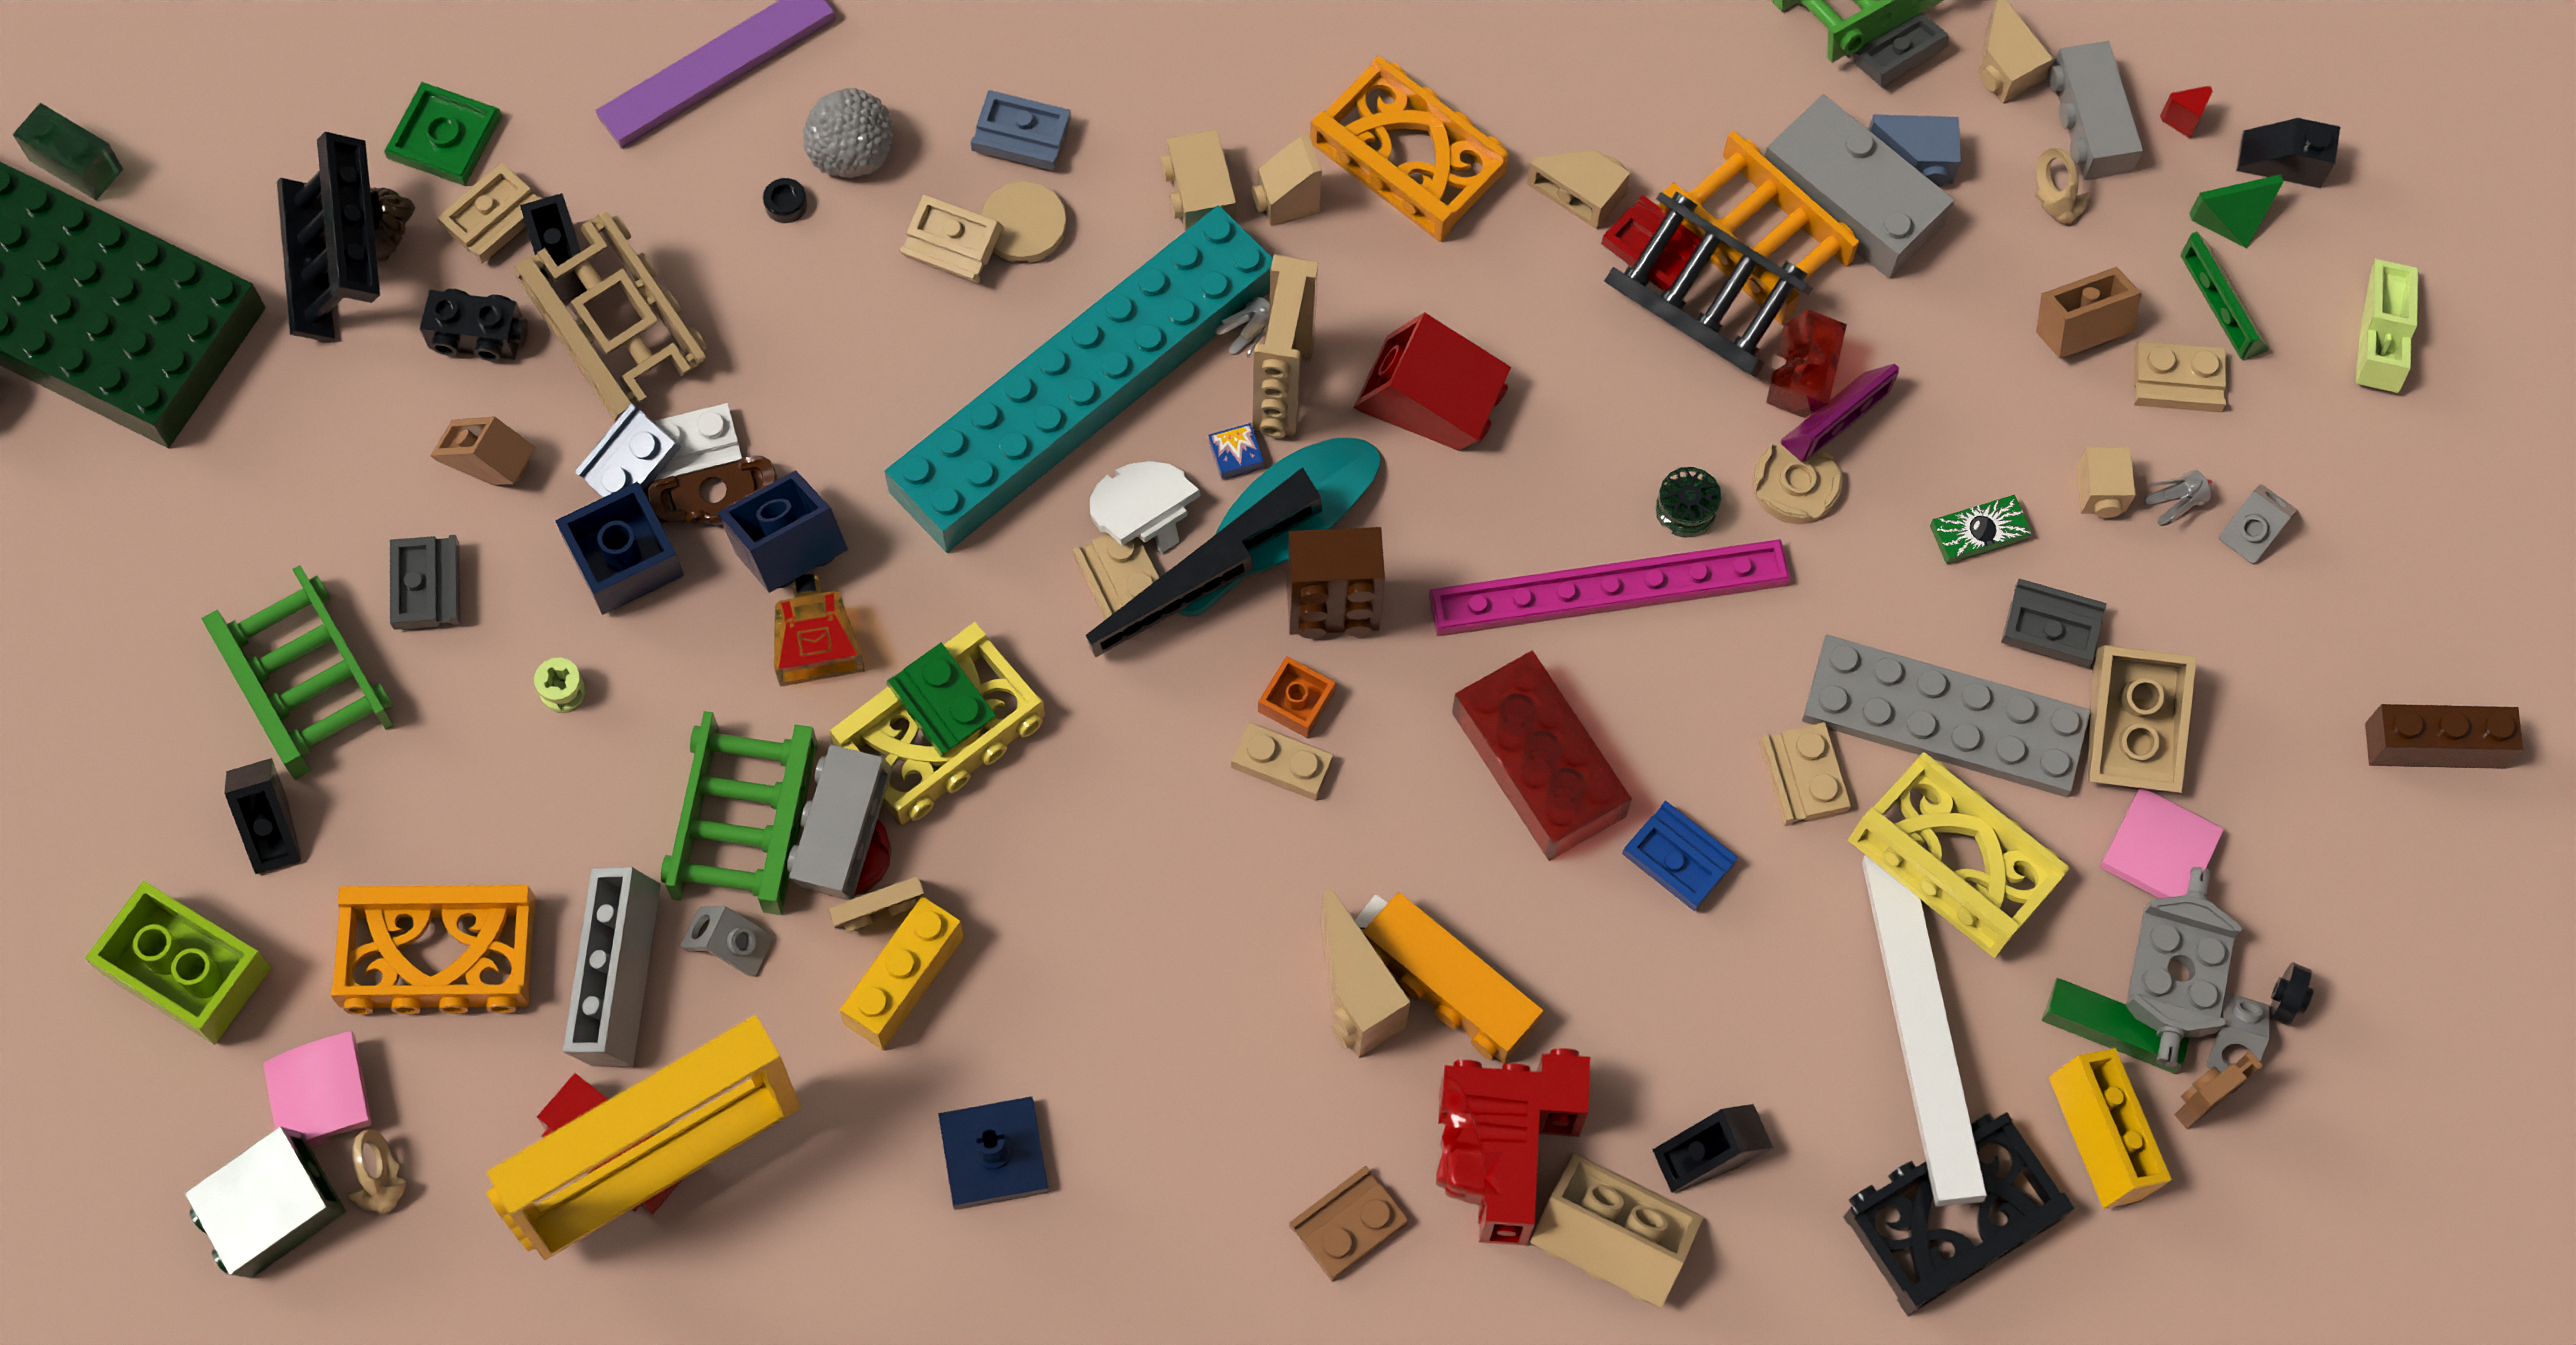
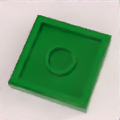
M421 82L384 153L389 160L466 186L502 114L500 109Z

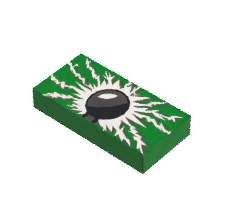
M2015 495L1935 518L1930 524L1946 564L2028 540L2032 534Z

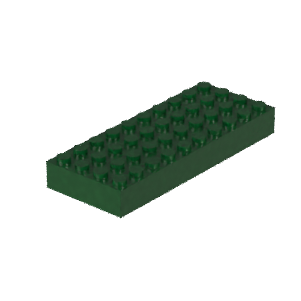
M0 162V366L169 449L266 309L253 283Z

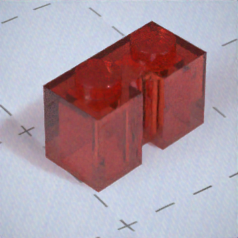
M1810 309L1785 323L1777 356L1784 358L1786 363L1773 371L1766 403L1803 418L1829 405L1847 324Z

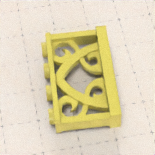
M973 622L945 643V648L982 697L991 692L1004 691L1012 694L1017 700V709L1005 719L995 718L985 725L984 728L989 731L980 737L981 729L942 757H940L934 747L912 744L917 737L919 727L889 687L885 688L829 730L833 745L859 751L861 747L868 744L877 751L887 755L885 760L892 767L898 760L904 761L905 763L902 767L904 782L911 773H918L922 776V781L909 792L895 790L891 786L890 781L888 783L883 803L901 825L910 819L917 821L931 811L936 799L947 791L954 793L961 789L969 781L970 773L982 764L991 765L1004 755L1008 744L1019 736L1022 738L1030 736L1043 722L1042 718L1045 716L1043 700L1034 693L987 639L986 633L976 622ZM982 657L1000 679L980 684L974 662ZM998 699L986 700L993 712L996 708L1005 706V703ZM904 718L909 721L910 725L905 736L900 741L897 738L901 735L902 729L894 730L891 728V725L898 719ZM932 766H941V767H940L938 770H936L935 772L933 771V768H932Z
M1922 753L1874 807L1869 809L1848 839L1857 849L1994 959L2069 871V866L2061 861L2056 853L2041 845L2027 834L2017 822L2003 815L1988 803L1979 792L1969 788L1949 772L1944 764L1935 761L1927 753ZM1912 789H1916L1924 795L1919 804L1922 815H1919L1911 804L1910 791ZM1925 797L1928 798L1935 805L1928 803ZM1898 803L1906 819L1893 824L1885 815ZM1935 833H1957L1975 837L1983 857L1986 873L1974 869H1960L1953 872L1941 862L1942 849ZM1924 841L1928 845L1930 852L1922 847ZM2014 868L2017 869V870H2018L2020 873H2022L2024 876L2019 875L2018 873H2016V871L2014 870ZM2027 877L2035 884V887L2030 890H2018L2005 883L2006 881L2009 883H2019ZM1966 881H1971V882H1975V883H1978V884H1976L1975 887L1973 888V887H1972L1970 884H1968ZM2004 897L2024 904L2012 918L2001 910Z

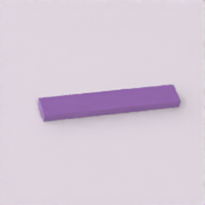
M779 0L596 110L597 116L620 148L835 20L834 11L825 0Z

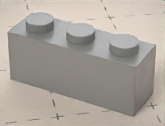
M2104 41L2060 48L2053 66L2049 68L2048 79L2051 90L2058 93L2061 103L2059 107L2060 121L2062 126L2069 130L2072 140L2070 144L2071 157L2075 165L2080 166L2083 179L2133 172L2143 149L2110 42Z
M830 744L827 755L822 756L818 761L815 771V782L818 785L813 801L808 800L804 806L801 817V826L804 827L799 845L795 844L792 847L787 863V869L790 872L789 879L799 887L849 900L854 898L893 767L883 757Z

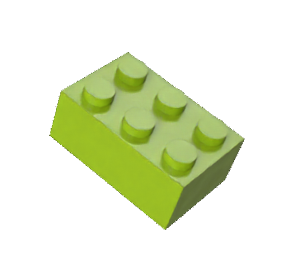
M144 880L85 956V959L101 975L213 1045H216L272 969V966L259 951Z

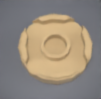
M1029 181L1007 183L993 191L983 204L981 215L996 220L1003 225L992 253L1005 261L1016 263V260H1027V263L1039 262L1053 254L1063 242L1066 228L1064 205L1055 192L1042 184Z
M1778 443L1775 446L1771 445L1766 448L1756 462L1752 486L1756 500L1768 514L1782 522L1804 524L1817 521L1831 511L1839 498L1843 477L1840 467L1838 470L1837 464L1834 462V456L1827 448L1823 447L1808 461L1802 463L1781 443Z

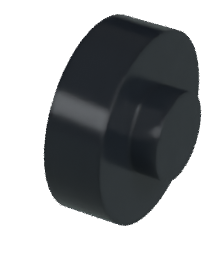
M2292 962L2282 978H2278L2271 994V999L2273 1000L2269 1010L2270 1019L2288 1026L2295 1018L2297 1012L2305 1013L2314 992V988L2309 987L2312 976L2311 969Z

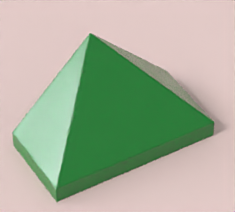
M2280 174L2200 192L2189 212L2190 218L2193 222L2247 249L2284 182Z

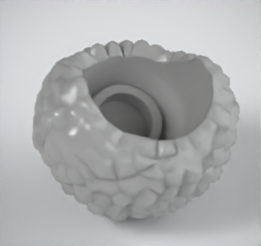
M846 88L842 91L837 90L820 98L813 109L810 110L806 125L803 128L804 150L811 159L812 164L815 167H819L821 173L847 178L860 177L863 174L870 175L874 171H878L879 167L885 163L893 143V121L891 120L890 112H887V107L882 105L881 100L877 97L875 98L874 95L855 88Z

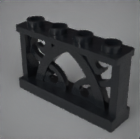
M2008 1112L1996 1119L1993 1118L1991 1113H1988L1971 1124L1977 1155L1983 1146L1998 1144L2004 1147L2011 1157L2009 1173L2003 1180L1993 1177L1999 1168L1998 1156H1995V1160L1991 1164L1983 1163L1978 1156L1984 1187L1988 1196L1981 1203L1977 1214V1229L1982 1243L1976 1247L1968 1238L1956 1231L1948 1229L1928 1231L1929 1211L1934 1196L1926 1161L1917 1167L1913 1161H1909L1888 1176L1891 1183L1877 1191L1873 1185H1870L1849 1199L1852 1207L1849 1208L1843 1218L1848 1226H1851L1897 1295V1301L1907 1316L2064 1220L2075 1209L2064 1192L2061 1193L2012 1123L2013 1119ZM2021 1171L2043 1202L2042 1206L2039 1207L2024 1193L2012 1186ZM1920 1182L1913 1203L1908 1198L1900 1195ZM1996 1200L2004 1203L1996 1210V1212L2004 1213L2007 1217V1223L2003 1226L1992 1224L1988 1217L1989 1211ZM1885 1207L1897 1209L1900 1214L1899 1220L1897 1222H1887L1886 1224L1898 1231L1909 1228V1238L1891 1240L1880 1235L1874 1223L1878 1210ZM1939 1240L1948 1241L1954 1247V1256L1950 1259H1943L1938 1252L1941 1245L1932 1247L1929 1250L1928 1243ZM1910 1249L1913 1267L1918 1279L1916 1284L1912 1285L1891 1252Z

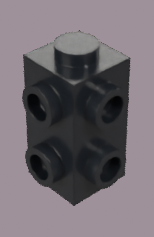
M446 289L445 291L429 290L420 331L428 348L442 355L452 356L458 352L476 355L478 358L486 361H498L500 358L515 360L518 345L525 344L528 322L527 319H523L517 302L502 295L493 294L488 297L469 295L458 289Z

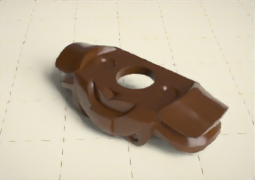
M760 455L740 459L735 463L679 477L671 476L657 480L648 489V500L659 522L684 521L686 523L722 525L717 512L777 481L778 478L774 466L768 458ZM708 479H719L726 485L724 498L715 503L705 501L700 495L702 484Z

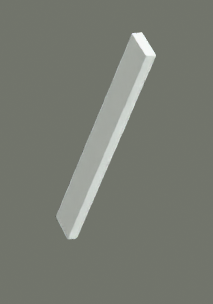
M1864 855L1862 866L1935 1205L1939 1207L1984 1202L1986 1191L1921 900L1869 857Z

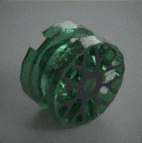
M1681 467L1670 472L1662 481L1655 505L1656 517L1660 524L1668 527L1673 535L1683 538L1696 537L1707 532L1714 524L1721 502V490L1717 481L1708 472L1696 467ZM1680 472H1684L1686 477H1680ZM1689 472H1695L1696 474L1691 476ZM1702 474V478L1698 479L1697 477ZM1676 475V479H1671L1670 477Z

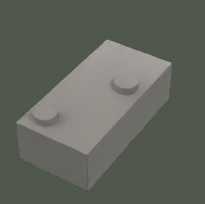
M1824 94L1767 147L1764 157L1837 222H1843L1851 228L1855 237L1859 240L1856 252L1888 279L1945 225L1954 203V199Z

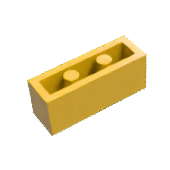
M922 896L839 1009L844 1025L881 1050H884L964 939L961 921Z
M2116 1048L2077 1055L2048 1077L2103 1209L2141 1201L2172 1181Z

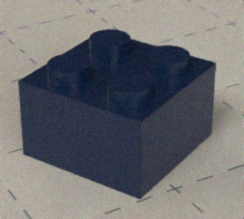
M797 470L717 512L736 555L769 593L778 588L789 586L796 578L816 567L829 564L835 557L848 551L831 507Z
M638 481L555 520L562 538L602 615L684 576L677 554Z

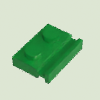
M942 642L909 664L897 675L892 676L886 683L940 757L996 717L995 713Z

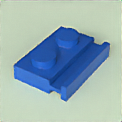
M1666 800L1624 847L1622 855L1694 912L1719 884L1730 868L1736 864L1738 859L1735 854Z

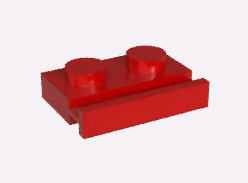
M1642 194L1638 198V202L1632 208L1630 207L1603 235L1601 244L1633 267L1667 212ZM1681 224L1647 276L1650 282L1662 291L1664 289L1669 291L1701 241V238Z

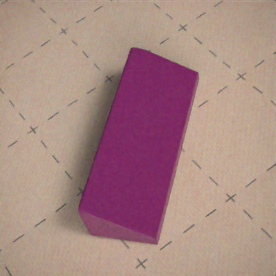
M1891 364L1866 371L1782 438V446L1800 462L1808 461L1890 393L1898 376L1899 367L1896 364Z

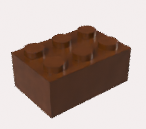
M1381 527L1289 531L1286 584L1289 635L1299 634L1303 638L1315 639L1325 636L1326 633L1345 632L1348 636L1360 637L1368 635L1372 631H1379L1385 583Z

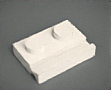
M728 403L655 421L682 446L655 481L735 463L742 459Z

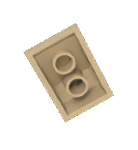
M2107 645L2095 650L2090 694L2088 782L2182 793L2197 656Z
M1329 887L1323 891L1320 921L1332 1015L1335 1022L1331 1025V1028L1343 1048L1347 1050L1352 1047L1360 1058L1406 1028L1411 1002L1334 890Z

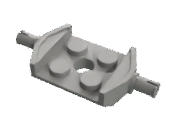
M2202 867L2191 868L2187 894L2151 900L2144 907L2126 1001V1007L2133 1017L2156 1030V1035L2161 1037L2156 1062L2162 1065L2166 1061L2165 1066L2167 1067L2177 1066L2180 1041L2183 1038L2202 1037L2213 1034L2225 1026L2226 1019L2221 1018L2234 938L2241 933L2242 926L2211 901H2208L2206 895L2211 871L2205 869L2202 873ZM2175 960L2183 963L2189 971L2188 981L2182 982L2174 979L2169 973L2168 962Z

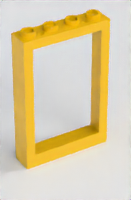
M755 1014L486 1171V1174L494 1187L485 1192L499 1217L503 1218L507 1227L512 1230L517 1240L521 1241L525 1250L529 1252L535 1248L542 1258L547 1260L802 1108L781 1055ZM750 1077V1079H749L748 1081L744 1082L743 1084L737 1086L736 1088L732 1089L731 1091L727 1092L726 1094L720 1096L719 1098L715 1099L714 1101L710 1102L709 1104L703 1106L702 1108L698 1109L697 1111L693 1112L692 1114L686 1116L685 1118L681 1119L680 1121L676 1122L675 1124L669 1126L668 1128L664 1129L663 1131L657 1133L656 1135L652 1136L651 1138L647 1139L646 1141L640 1143L639 1145L635 1146L634 1148L630 1149L629 1151L623 1153L622 1155L618 1156L617 1158L613 1159L612 1161L606 1163L605 1165L601 1166L600 1168L594 1170L593 1172L589 1173L588 1175L584 1176L583 1178L577 1180L576 1182L572 1183L571 1185L567 1186L566 1188L560 1190L559 1192L555 1193L554 1195L550 1196L549 1198H547V1199L543 1200L542 1202L538 1203L537 1205H535L536 1202L540 1201L541 1199L545 1198L546 1196L552 1194L553 1192L557 1191L558 1189L562 1188L563 1186L569 1184L570 1182L574 1181L575 1179L579 1178L580 1176L586 1174L587 1172L591 1171L592 1169L596 1168L597 1166L603 1164L604 1162L608 1161L609 1159L615 1157L616 1155L620 1154L621 1152L625 1151L626 1149L632 1147L633 1145L637 1144L638 1142L642 1141L643 1139L649 1137L650 1135L654 1134L655 1132L659 1131L660 1129L666 1127L667 1125L671 1124L672 1122L678 1120L679 1118L683 1117L684 1115L688 1114L689 1112L695 1110L696 1108L700 1107L701 1105L705 1104L706 1102L712 1100L713 1098L717 1097L718 1095L724 1093L725 1091L729 1090L730 1088L734 1087L735 1085L741 1083L742 1081H744V1080H746L747 1078Z

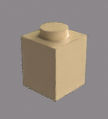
M2086 447L2076 465L2081 514H2095L2100 518H2112L2125 514L2135 497L2131 447Z

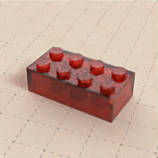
M1533 650L1455 693L1452 708L1453 716L1548 861L1627 816L1632 801L1631 796Z

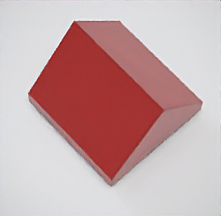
M2204 86L2171 93L2160 115L2162 122L2190 139L2213 93L2212 87Z

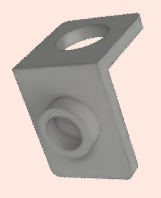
M2260 484L2222 531L2219 539L2245 559L2255 563L2297 509Z
M701 906L681 943V948L686 951H708L747 976H755L773 941V936L727 906ZM708 919H710L709 925L705 932L699 938H697L698 932L702 925Z
M2225 992L2221 1018L2226 1019L2225 1026L2219 1030L2207 1059V1067L2211 1069L2215 1066L2219 1072H2223L2232 1065L2222 1056V1052L2227 1046L2241 1044L2247 1047L2249 1051L2251 1050L2260 1061L2270 1038L2269 1006L2265 1003Z

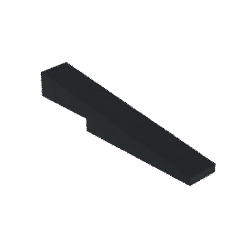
M1302 467L1086 634L1089 647L1095 658L1252 571L1253 566L1249 552L1321 513V496L1304 468Z

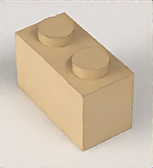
M1212 129L1167 138V155L1161 156L1160 160L1165 182L1173 181L1175 189L1174 193H1170V203L1174 219L1182 218L1186 231L1219 205L1236 221V200L1218 130Z

